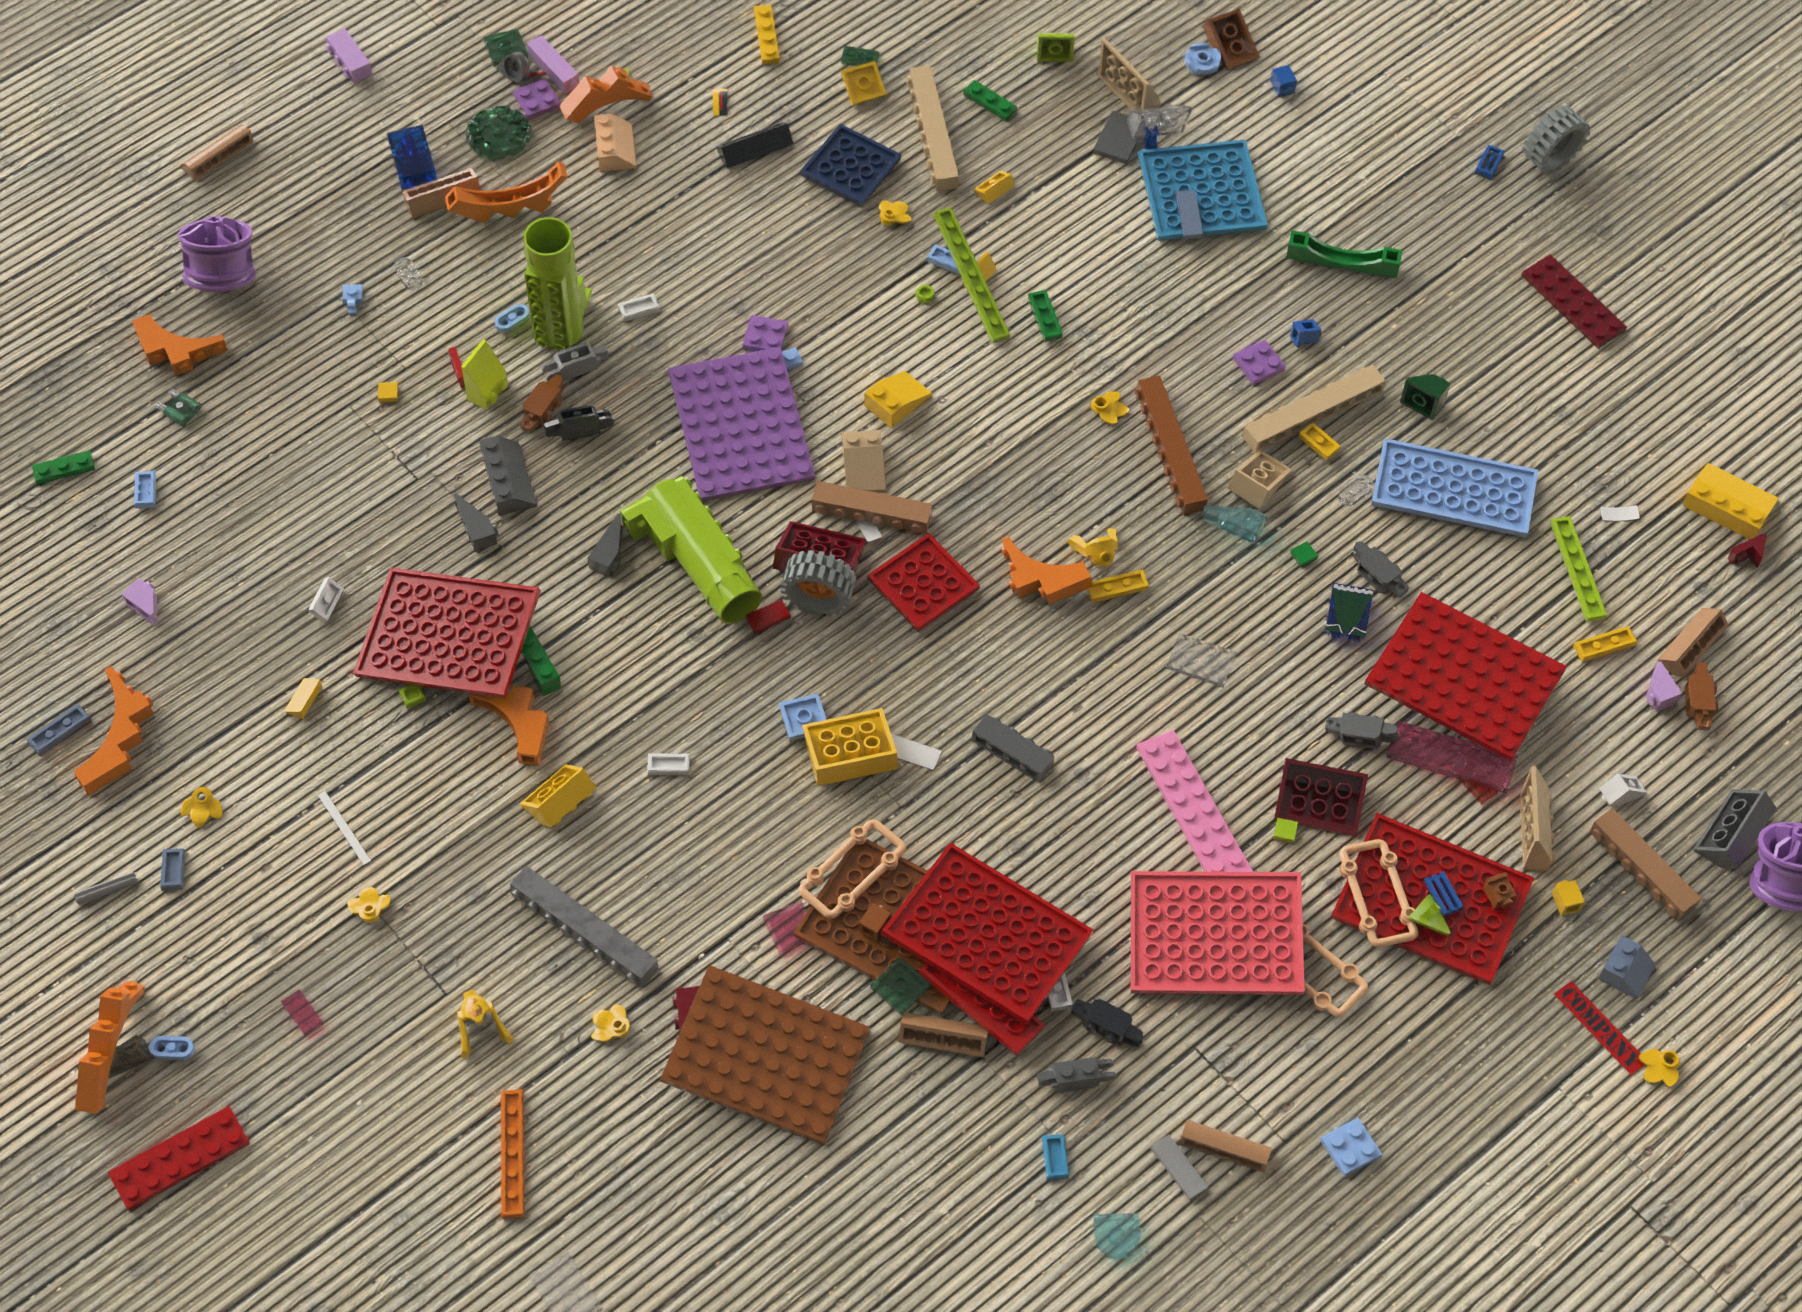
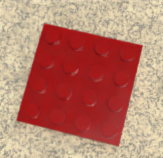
M927 533L867 575V579L917 632L980 589L977 581L930 533Z

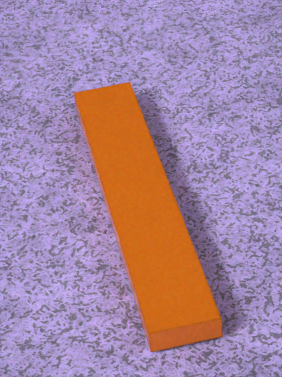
M523 1089L501 1091L502 1219L524 1218Z

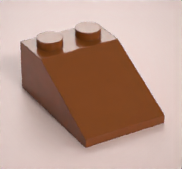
M1240 8L1209 19L1202 26L1212 48L1216 47L1219 50L1221 61L1227 70L1260 58Z

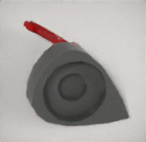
M521 52L507 55L496 68L501 74L514 82H521L532 76L546 75L544 71L530 73V63Z

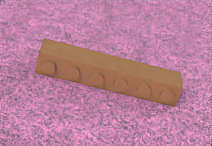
M817 481L812 497V511L817 513L831 514L840 518H851L860 522H871L876 525L910 530L915 533L927 534L932 516L931 503Z
M1613 808L1594 821L1590 830L1593 837L1606 847L1610 855L1615 856L1621 862L1622 867L1629 871L1636 878L1637 882L1651 893L1654 900L1659 901L1666 908L1670 916L1675 917L1679 921L1697 907L1701 897Z

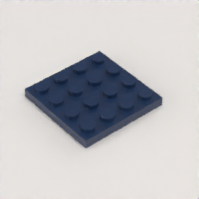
M840 123L800 170V176L862 207L899 163L902 154Z

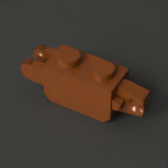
M554 375L548 383L544 381L539 382L523 403L524 418L520 424L523 431L532 433L538 426L542 428L544 423L551 420L555 409L561 406L563 401L561 394L564 391L563 377L561 375Z
M1701 661L1697 662L1692 675L1689 676L1684 686L1686 715L1690 719H1695L1697 730H1710L1714 713L1718 712V701L1715 700L1717 684L1714 683L1713 675H1709L1707 664Z

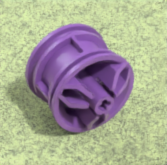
M210 216L204 220L187 224L180 229L178 237L181 242L184 263L182 278L186 285L198 290L224 293L228 290L246 286L255 279L256 270L253 266L251 250L252 228L248 224L231 218Z
M1780 822L1771 824L1762 829L1758 837V855L1760 860L1755 864L1754 870L1750 875V888L1759 899L1771 906L1787 911L1802 912V823Z

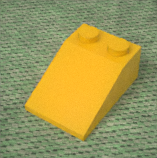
M906 371L880 380L864 393V406L890 428H893L932 395V392Z

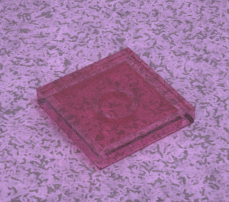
M802 901L763 915V921L779 954L806 944L801 939L793 936V932L807 913Z

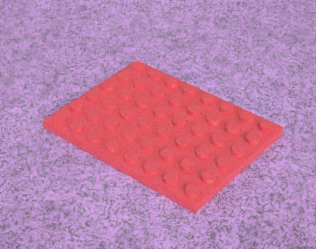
M1131 871V993L1304 995L1301 872Z

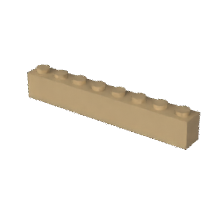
M931 66L910 68L909 76H907V85L912 89L910 90L911 101L914 100L915 102L913 104L914 114H918L917 126L922 130L920 131L921 142H925L923 146L924 155L928 156L927 167L928 170L932 171L930 173L931 183L935 184L936 191L958 188L959 176Z
M1374 365L1363 367L1358 372L1346 375L1341 380L1335 383L1332 382L1319 391L1315 390L1304 398H1298L1292 404L1284 405L1271 414L1267 413L1256 421H1250L1244 427L1243 439L1254 453L1258 450H1264L1301 432L1312 422L1316 425L1382 393L1386 380Z

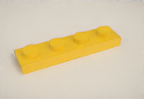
M754 6L762 65L780 63L772 6Z

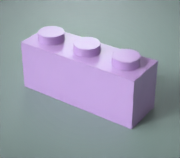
M345 28L326 36L327 45L325 46L328 53L334 56L337 66L342 67L345 77L350 78L353 84L373 75L369 60Z

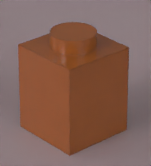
M872 903L859 922V932L877 942L881 937L883 928L891 919V913L886 907Z

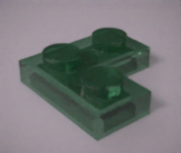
M845 46L841 57V64L859 66L876 61V64H878L880 51Z

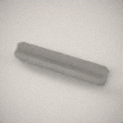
M131 872L76 892L74 897L77 904L80 905L138 883L135 873Z

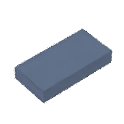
M184 848L163 849L161 890L183 889Z

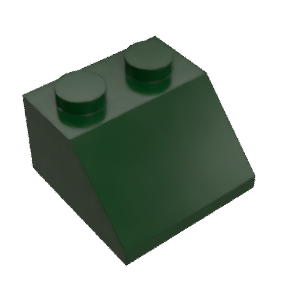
M1435 374L1408 377L1405 380L1400 403L1433 421L1445 405L1451 383Z

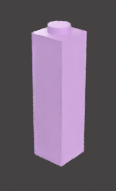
M542 35L527 43L528 56L542 71L546 72V75L564 94L573 91L580 83L579 74Z

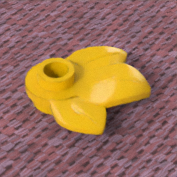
M884 200L879 205V217L884 225L892 226L895 222L905 224L912 220L906 214L908 205L904 202L898 201L892 204L888 200Z
M1106 392L1103 396L1095 397L1091 402V409L1099 414L1100 418L1108 424H1117L1118 418L1125 416L1129 412V408L1119 402L1120 392Z
M206 787L195 789L192 796L182 803L180 810L182 816L190 815L193 824L197 828H201L209 816L221 819L223 815L221 803L213 798L212 792ZM200 794H205L204 800L198 799Z
M373 887L363 889L359 898L348 900L350 912L360 915V918L366 923L376 922L380 917L381 911L388 908L390 904V896H379L377 890Z
M615 1004L610 1011L600 1010L593 1014V1021L598 1028L592 1034V1039L599 1042H607L613 1037L624 1038L629 1034L630 1023L626 1019V1010L622 1006Z
M1650 1049L1638 1057L1641 1062L1647 1065L1644 1072V1080L1646 1082L1658 1083L1663 1080L1668 1087H1671L1678 1081L1679 1073L1677 1068L1680 1065V1059L1676 1052L1672 1050L1660 1052ZM1665 1060H1670L1672 1064L1666 1063Z

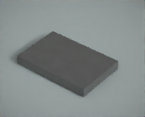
M1112 110L1093 148V153L1127 164L1146 126V121Z

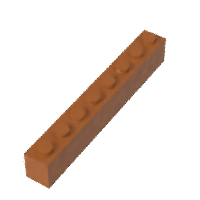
M1161 376L1138 380L1135 396L1137 400L1140 399L1141 412L1147 418V428L1152 431L1153 443L1159 449V459L1164 462V472L1166 477L1170 478L1172 493L1175 492L1177 507L1181 508L1183 515L1205 511L1208 499Z

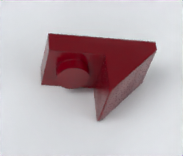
M1763 533L1733 547L1727 559L1731 564L1749 558L1758 568L1763 558L1767 535Z

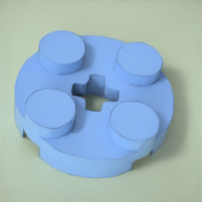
M1196 43L1186 51L1185 64L1191 74L1206 75L1218 71L1221 54L1216 47L1213 49L1209 47L1208 43Z

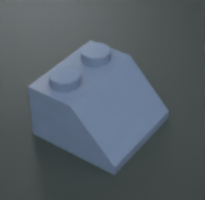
M1621 935L1598 979L1638 999L1656 964L1640 944Z

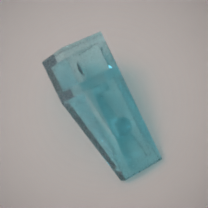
M1205 506L1202 514V520L1255 544L1263 531L1267 516L1262 512L1243 507Z

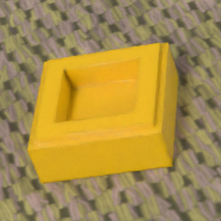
M398 382L378 383V402H398Z

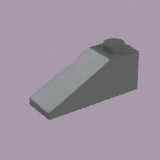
M454 494L455 506L474 552L496 545V536L499 535L496 525H491L486 515L458 494Z
M620 514L616 515L587 557L590 569L609 578L620 566L623 526Z

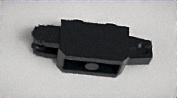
M585 405L560 410L557 413L556 420L544 423V431L546 437L561 436L562 441L573 440L575 438L600 434V429L612 427L614 419L607 409L596 411L594 406Z
M1077 999L1072 1006L1071 1013L1083 1021V1027L1088 1032L1099 1034L1105 1037L1109 1043H1117L1120 1046L1123 1042L1135 1047L1142 1044L1144 1032L1132 1025L1133 1019L1131 1014L1102 999H1096L1092 1004Z

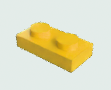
M1313 422L1299 433V438L1326 461L1340 451L1341 446Z

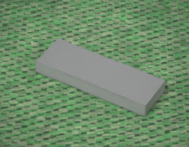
M1169 1134L1151 1145L1150 1149L1189 1201L1208 1190L1207 1184Z

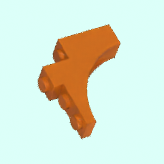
M611 66L600 80L585 76L563 101L560 108L565 119L580 123L589 114L605 105L631 99L649 102L653 95L647 83L628 77L627 71L623 68Z
M150 314L132 320L149 365L168 359L175 376L194 370L192 363L200 362L206 358L228 351L222 334L207 338H188L166 331L153 320Z
M1009 536L1002 539V554L1005 559L1008 558L1010 561L1008 565L1011 571L1009 573L1011 581L1008 583L1012 593L1016 592L1019 598L1039 591L1041 598H1046L1050 605L1093 587L1091 576L1083 561L1070 565L1042 563L1022 553Z
M512 686L511 693H507L506 698L469 693L471 705L494 712L511 727L518 741V762L539 766L549 726L548 713L541 710L532 711L534 702L533 689L526 686Z

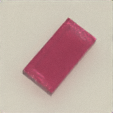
M299 989L281 1000L282 1005L304 1036L323 1024L321 1018Z

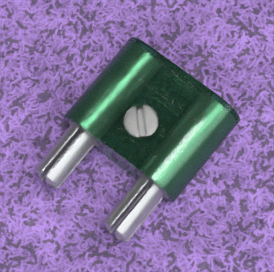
M174 389L168 391V394L175 398L168 406L161 402H157L155 405L156 408L163 411L164 416L180 426H185L202 407V404L183 392L178 393Z

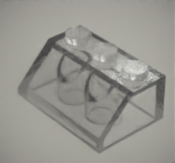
M1178 104L1144 109L1137 108L1130 110L1126 122L1133 139L1183 133L1191 115L1192 107Z

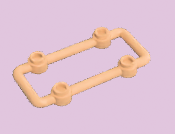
M869 820L863 826H855L851 830L850 838L819 868L812 867L808 870L807 879L799 886V894L828 919H834L842 912H850L855 906V900L886 870L891 871L898 866V858L904 854L906 845L878 820ZM872 828H875L898 848L894 852L884 853L881 858V864L850 894L844 893L840 895L838 905L833 910L828 909L807 890L811 886L820 885L824 880V874L855 844L861 845L865 843L867 833Z
M1380 839L1343 847L1339 853L1342 862L1340 874L1348 879L1361 916L1360 931L1368 936L1369 942L1374 947H1385L1414 940L1418 936L1416 922L1411 921L1409 916L1415 909L1409 906L1397 873L1398 857L1396 854L1391 852L1387 843ZM1380 848L1382 853L1380 865L1383 869L1388 870L1402 909L1400 921L1403 925L1408 926L1409 933L1377 939L1375 933L1377 921L1372 916H1369L1355 876L1358 869L1357 864L1349 859L1348 854Z
M1303 924V941L1341 971V978L1344 981L1355 982L1359 986L1352 996L1338 1009L1331 1003V997L1328 993L1317 992L1304 981V992L1313 999V1005L1317 1010H1327L1335 1017H1343L1367 992L1368 984L1365 979L1358 975L1359 970L1356 965L1342 962L1308 934V927Z

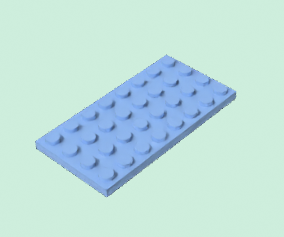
M1384 438L1371 505L1527 538L1538 470Z

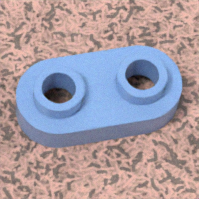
M516 304L502 312L495 318L496 330L501 333H508L522 325L530 317L529 308L524 304Z
M158 1036L150 1042L149 1050L152 1056L159 1060H187L194 1054L195 1047L188 1037ZM161 1047H165L164 1051L159 1052ZM187 1048L186 1052H180L181 1049Z

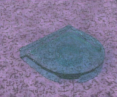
M1138 1213L1093 1215L1095 1243L1097 1248L1107 1257L1117 1260L1125 1259L1137 1249L1140 1241Z

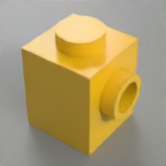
M1563 880L1555 885L1552 896L1560 915L1564 916L1581 911L1585 901L1576 880L1569 882L1568 880Z

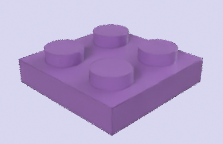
M546 78L513 91V96L528 120L559 109L561 105L560 100Z
M751 315L743 341V349L760 351L781 347L782 350L788 329V321Z
M1266 339L1233 354V360L1252 385L1271 378L1286 369V365Z

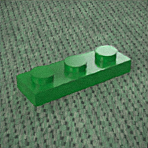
M976 80L963 90L965 97L1005 122L1017 111L1016 105Z
M1042 290L1028 293V300L1044 342L1061 339L1063 332L1047 291Z
M88 450L33 464L32 469L35 482L38 485L93 471L95 466L91 451Z

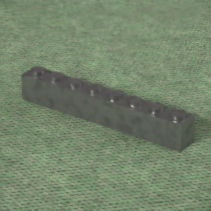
M527 865L510 882L511 894L516 900L524 901L534 913L539 912L549 924H555L560 927L564 935L568 937L571 935L582 948H589L593 951L596 958L601 961L603 959L607 961L614 971L622 972L632 984L635 985L637 983L643 987L659 969L658 960Z

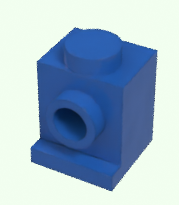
M1314 319L1293 322L1290 338L1297 348H1301V344L1307 345L1319 342L1322 330Z

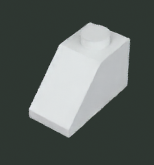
M1619 773L1599 788L1603 793V800L1607 804L1621 806L1647 794L1636 776Z

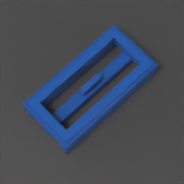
M1488 144L1474 174L1478 175L1480 173L1482 174L1481 177L1485 178V176H1488V179L1492 180L1505 154V150ZM1490 150L1493 151L1485 169H1482ZM1499 153L1491 172L1488 171L1496 154Z
M1444 871L1440 872L1439 875L1435 874L1431 878L1427 877L1424 879V883L1436 904L1440 907L1439 910L1443 917L1463 909V905ZM1433 882H1435L1442 898L1445 900L1449 908L1448 910L1446 909L1435 887L1433 886Z

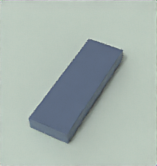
M1195 190L1176 192L1184 239L1202 238L1203 231Z
M77 704L26 740L36 753L41 756L90 722L91 718Z

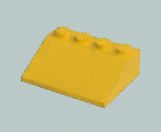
M1707 463L1688 491L1682 506L1748 539H1752L1758 535L1779 498Z
M882 708L802 725L817 786L898 769L897 751Z

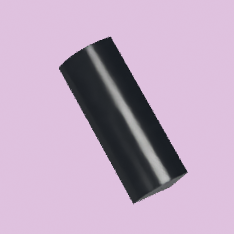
M781 122L720 144L716 148L725 167L730 168L793 145L794 142L788 123Z

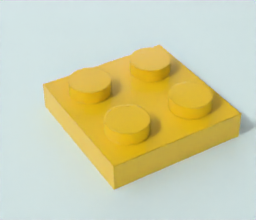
M876 61L841 70V76L852 106L886 97L887 93Z

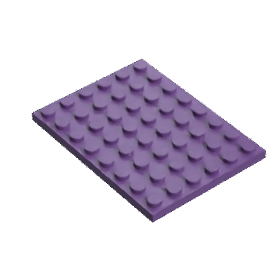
M781 347L668 368L697 491L702 498V502L815 480L812 462Z

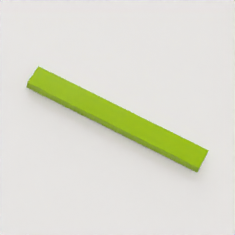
M952 208L934 211L933 216L991 342L996 343L1009 339L1011 335Z

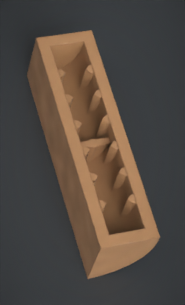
M243 124L239 125L182 163V170L194 181L198 180L252 144L254 141L251 130Z
M470 168L402 191L412 219L446 208L445 196L454 186L481 191L478 177L473 169Z
M1702 608L1658 658V661L1662 662L1666 670L1678 676H1685L1729 625L1722 610Z
M904 1012L900 1023L898 1043L984 1057L988 1032L977 1024Z
M1188 1119L1179 1145L1263 1173L1265 1172L1272 1147Z

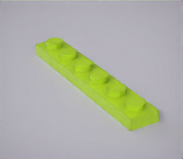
M1571 516L1551 519L1550 525L1586 622L1606 619L1607 613Z

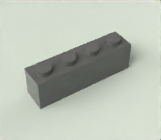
M986 713L972 731V741L1038 783L1043 780L1054 765L1055 756L1051 751L1036 745L1032 739L1020 735L1016 729L1007 727L997 717H991Z

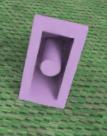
M138 578L122 593L124 602L128 607L155 626L157 624L155 588L148 581L145 583Z
M1661 661L1657 663L1646 693L1648 704L1653 706L1656 712L1677 704L1682 695Z

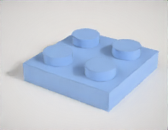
M819 694L779 703V709L789 741L805 738L802 725L826 720Z
M1359 1118L1333 1130L1320 1139L1343 1177L1382 1156L1381 1151Z

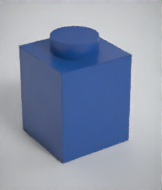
M1286 65L1272 69L1270 82L1278 97L1295 93L1297 79L1290 66Z

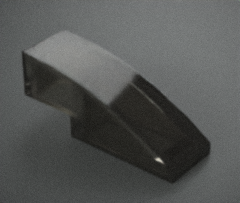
M135 1035L121 1045H116L108 1079L152 1058L144 1038Z

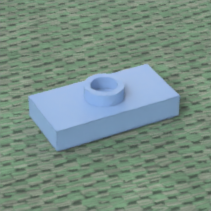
M935 244L927 256V262L960 275L950 251Z
M155 471L135 472V509L156 506Z

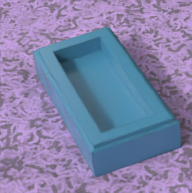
M1064 1134L1042 1136L1046 1180L1069 1179Z

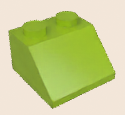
M1037 33V61L1072 62L1075 34Z

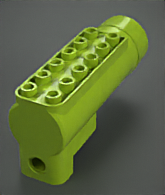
M540 218L532 222L524 232V253L528 265L524 276L535 342L540 347L562 351L570 348L583 334V316L591 300L592 289L585 287L584 277L577 276L575 246L570 227L564 221L557 218Z
M680 476L676 479L663 480L649 489L643 498L620 510L623 525L633 541L648 534L667 562L676 557L705 598L708 606L713 609L722 623L733 624L746 618V614L755 611L760 605L762 593L752 581L750 574L745 570V564L741 560L743 559L742 553L738 548L735 549L732 546L733 542L728 534L724 535L720 522L717 519L714 521L710 508L701 503V496L697 491L694 492L691 489L692 484L687 477L683 478Z

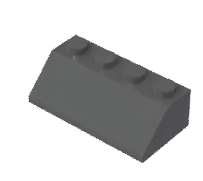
M501 436L479 440L483 462L498 515L501 516L537 507L519 442Z
M1732 789L1693 850L1721 868L1739 869L1759 837L1760 832L1776 810V806L1767 792L1762 790Z

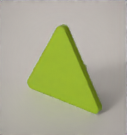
M1430 894L1425 897L1409 916L1411 921L1446 936L1451 933L1439 910L1440 907Z

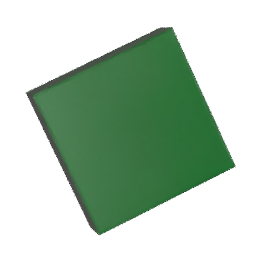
M1307 541L1290 551V554L1300 567L1318 559V554Z

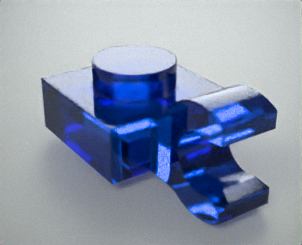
M1155 125L1153 130H1148L1146 126L1144 128L1146 136L1143 139L1144 148L1157 149L1158 127Z

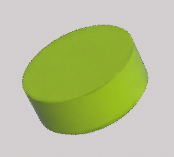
M921 285L916 289V299L918 302L928 304L934 300L935 291L931 286Z

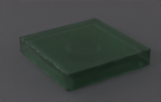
M518 28L483 37L494 67L498 66L507 55L515 52H521L528 58V53Z
M901 957L870 985V989L901 1016L931 988V983Z

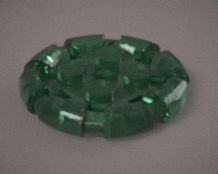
M493 106L488 110L485 108L476 113L466 127V139L469 141L470 148L480 156L486 155L489 159H505V156L517 155L526 147V143L530 141L532 128L528 124L529 120L519 110H512L508 106ZM499 129L503 130V131L500 132V133H495V132H494V131H497V130H499Z

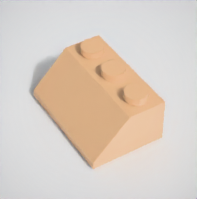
M612 113L594 115L600 172L636 168L632 124Z

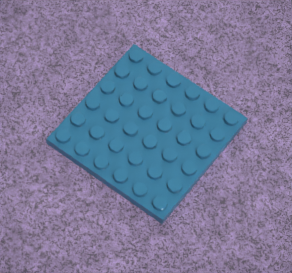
M1246 139L1138 150V159L1158 241L1184 238L1176 199V192L1195 190L1203 236L1267 230L1268 224Z

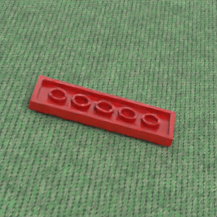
M927 963L919 970V974L1016 1056L1045 1028L1046 1024L1035 1015L1027 1025Z
M227 1106L108 1171V1174L127 1210L130 1211L248 1146L250 1142L230 1106Z

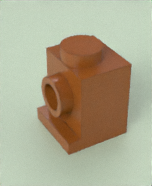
M1506 872L1487 878L1483 887L1494 910L1500 907L1502 909L1510 907L1517 896L1507 879L1508 875Z

